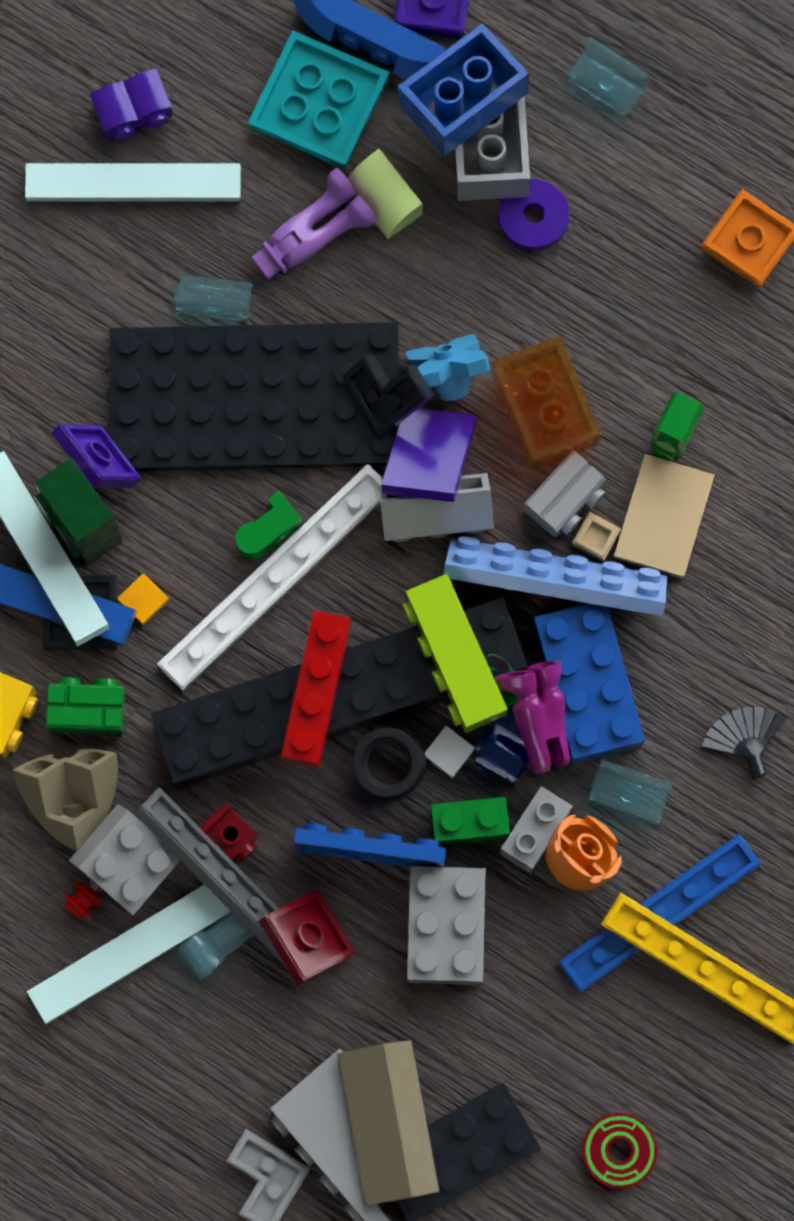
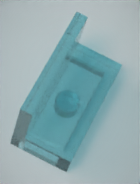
M589 36L585 41L584 52L568 73L567 79L627 117L645 91L649 74Z
M181 275L179 291L174 297L176 312L179 314L248 321L253 289L252 283Z
M602 759L588 801L658 825L673 784Z

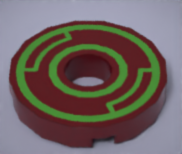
M616 1112L602 1116L590 1126L583 1138L581 1153L585 1168L595 1180L606 1187L624 1189L638 1185L649 1176L656 1164L658 1147L654 1133L644 1121L632 1114ZM620 1139L628 1143L630 1155L627 1160L617 1162L611 1158L609 1146L614 1140Z

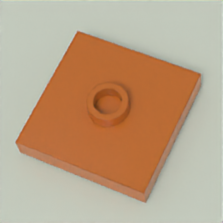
M742 189L702 243L700 249L760 289L794 242V223Z

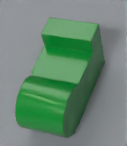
M277 491L267 499L268 507L271 510L257 521L246 523L237 530L235 536L236 545L239 553L244 558L254 560L264 556L302 526V518L280 491Z

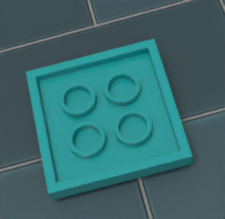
M292 30L248 121V128L342 169H346L386 86L389 72Z

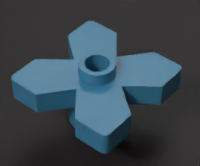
M475 334L453 339L449 344H443L436 348L422 347L405 353L408 366L416 365L428 386H435V391L440 393L441 399L445 401H453L465 397L469 393L470 377L490 371L487 355L484 350H480Z

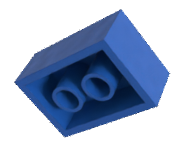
M482 23L398 86L399 107L436 148L446 156L527 95L529 73Z

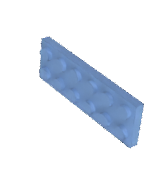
M461 536L458 539L451 538L443 575L448 574L449 579L663 616L666 604L667 575H661L655 569H627L617 562L593 563L577 555H570L567 558L553 556L551 552L543 549L519 550L509 543L485 544L469 536Z

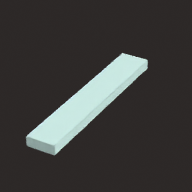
M26 163L25 198L27 202H241V164Z
M4 451L1 452L0 518L78 647L110 629L109 625Z
M203 885L31 988L27 993L45 1024H49L232 912Z

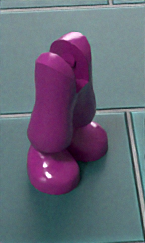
M558 660L537 663L527 667V670L509 672L495 677L498 689L513 693L517 697V701L512 706V714L521 734L531 768L536 775L548 772L551 769V761L558 768L570 764L565 729V699L557 686L562 673L561 661Z

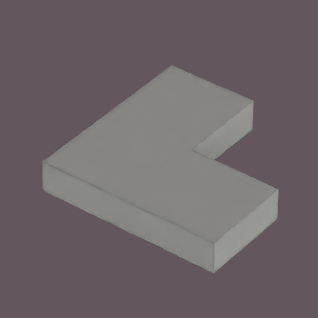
M245 1129L226 1161L258 1181L239 1215L248 1221H280L311 1169L248 1129Z

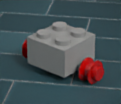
M117 804L70 858L69 861L90 879L89 884L91 886L85 882L75 881L74 884L77 891L73 896L63 894L68 900L64 907L80 921L85 915L92 919L89 910L94 905L103 907L102 897L96 891L100 893L104 891L122 908L134 915L180 862V859L142 821L129 810Z

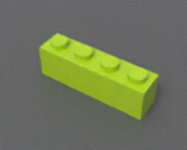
M448 574L407 590V602L402 604L403 610L410 625L417 623L422 636L418 637L417 641L424 657L428 658L431 656L437 670L432 671V675L439 691L443 692L446 690L452 704L447 705V709L454 725L458 726L461 724L465 733L506 716L508 709Z

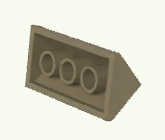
M412 1041L386 1043L338 1053L337 1057L364 1206L439 1192Z

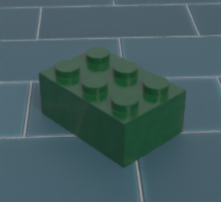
M72 457L35 482L39 494L34 498L38 502L43 516L54 531L58 530L63 544L75 560L82 557L84 562L89 565L123 541L114 516Z

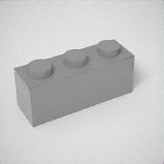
M487 473L462 476L454 502L382 494V487L378 485L385 541L405 542L416 537L430 536L441 538L451 533L467 532L476 534L486 529H494L491 488Z

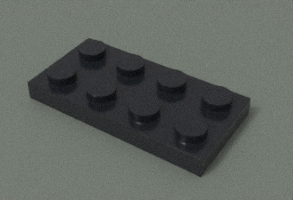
M504 1082L427 1125L439 1192L396 1201L408 1221H416L541 1149Z

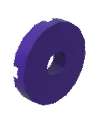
M538 179L530 180L529 197L502 198L498 210L499 224L506 239L516 247L529 251L541 250V248L551 247L558 243L567 230L570 218L568 201L561 190L550 182ZM531 207H536L543 212L544 218L538 223H530L525 219L524 212Z

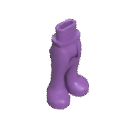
M335 168L327 176L326 192L309 207L282 224L268 239L270 245L264 241L262 243L263 249L251 258L269 280L279 271L285 274L288 271V267L297 266L311 258L329 242L354 227H370L377 222V219L370 207L360 196L353 199L356 196L354 188L346 176L338 168ZM352 200L331 221L317 230H312V227L318 221Z

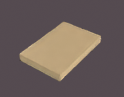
M645 454L613 558L640 567L655 569L660 573L683 579L715 475Z

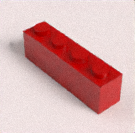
M317 610L313 612L281 755L283 763L320 770L351 630L350 617Z

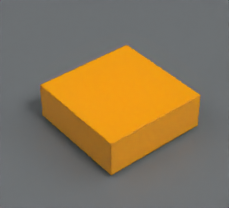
M144 573L117 598L122 605L137 611L135 618L143 626L170 601Z

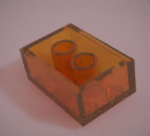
M561 336L492 361L491 374L531 471L562 460L572 451L580 453L599 445L602 434Z

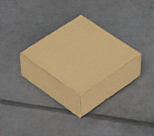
M589 512L575 536L572 546L604 562L619 536L621 528Z

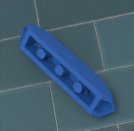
M293 0L302 19L322 38L330 42L337 36L345 46L354 50L361 48L371 53V57L378 63L386 66L389 64L394 65L392 74L408 79L445 51L444 47L352 0Z

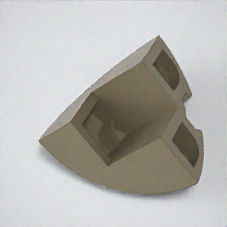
M80 749L71 758L66 757L58 760L52 754L26 762L12 771L20 794L36 820L56 840L77 851L107 817L117 786L118 761L117 754L114 752Z

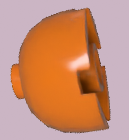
M570 815L552 833L548 846L545 849V861L550 873L565 887L576 891L594 890L618 872L622 862L621 855L617 858L615 850L618 842L607 826L594 817L586 816L584 819L574 818L576 815Z

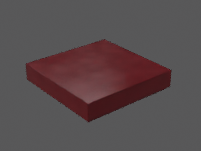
M318 889L265 915L259 920L297 986L356 954Z

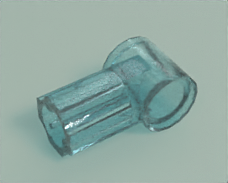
M230 912L206 932L202 930L187 940L177 949V952L200 981L218 969L226 961L225 958L255 935Z

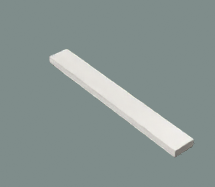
M367 464L157 663L158 667L184 692L380 505L378 485L382 484L383 478Z

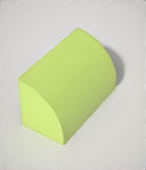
M380 149L362 161L347 178L354 188L355 198L360 196L367 203L377 219L376 225L387 239L422 215V202Z

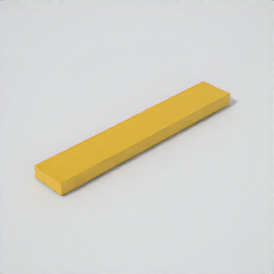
M623 893L618 894L601 922V926L789 1043L794 1044V1000Z

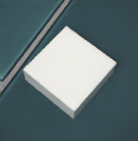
M445 726L426 750L425 757L453 779L475 751V747Z

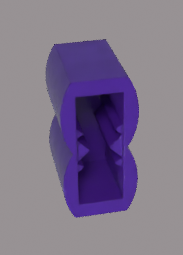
M157 69L136 74L123 82L107 85L90 94L107 140L115 139L118 142L127 140L134 136L135 131L139 128L147 126L149 129L159 128L168 122V118L174 115Z

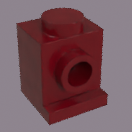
M226 802L200 827L233 862L237 859L244 862L258 848L255 844L259 839L258 835ZM229 828H234L238 831V837L234 841H228L224 838V833Z

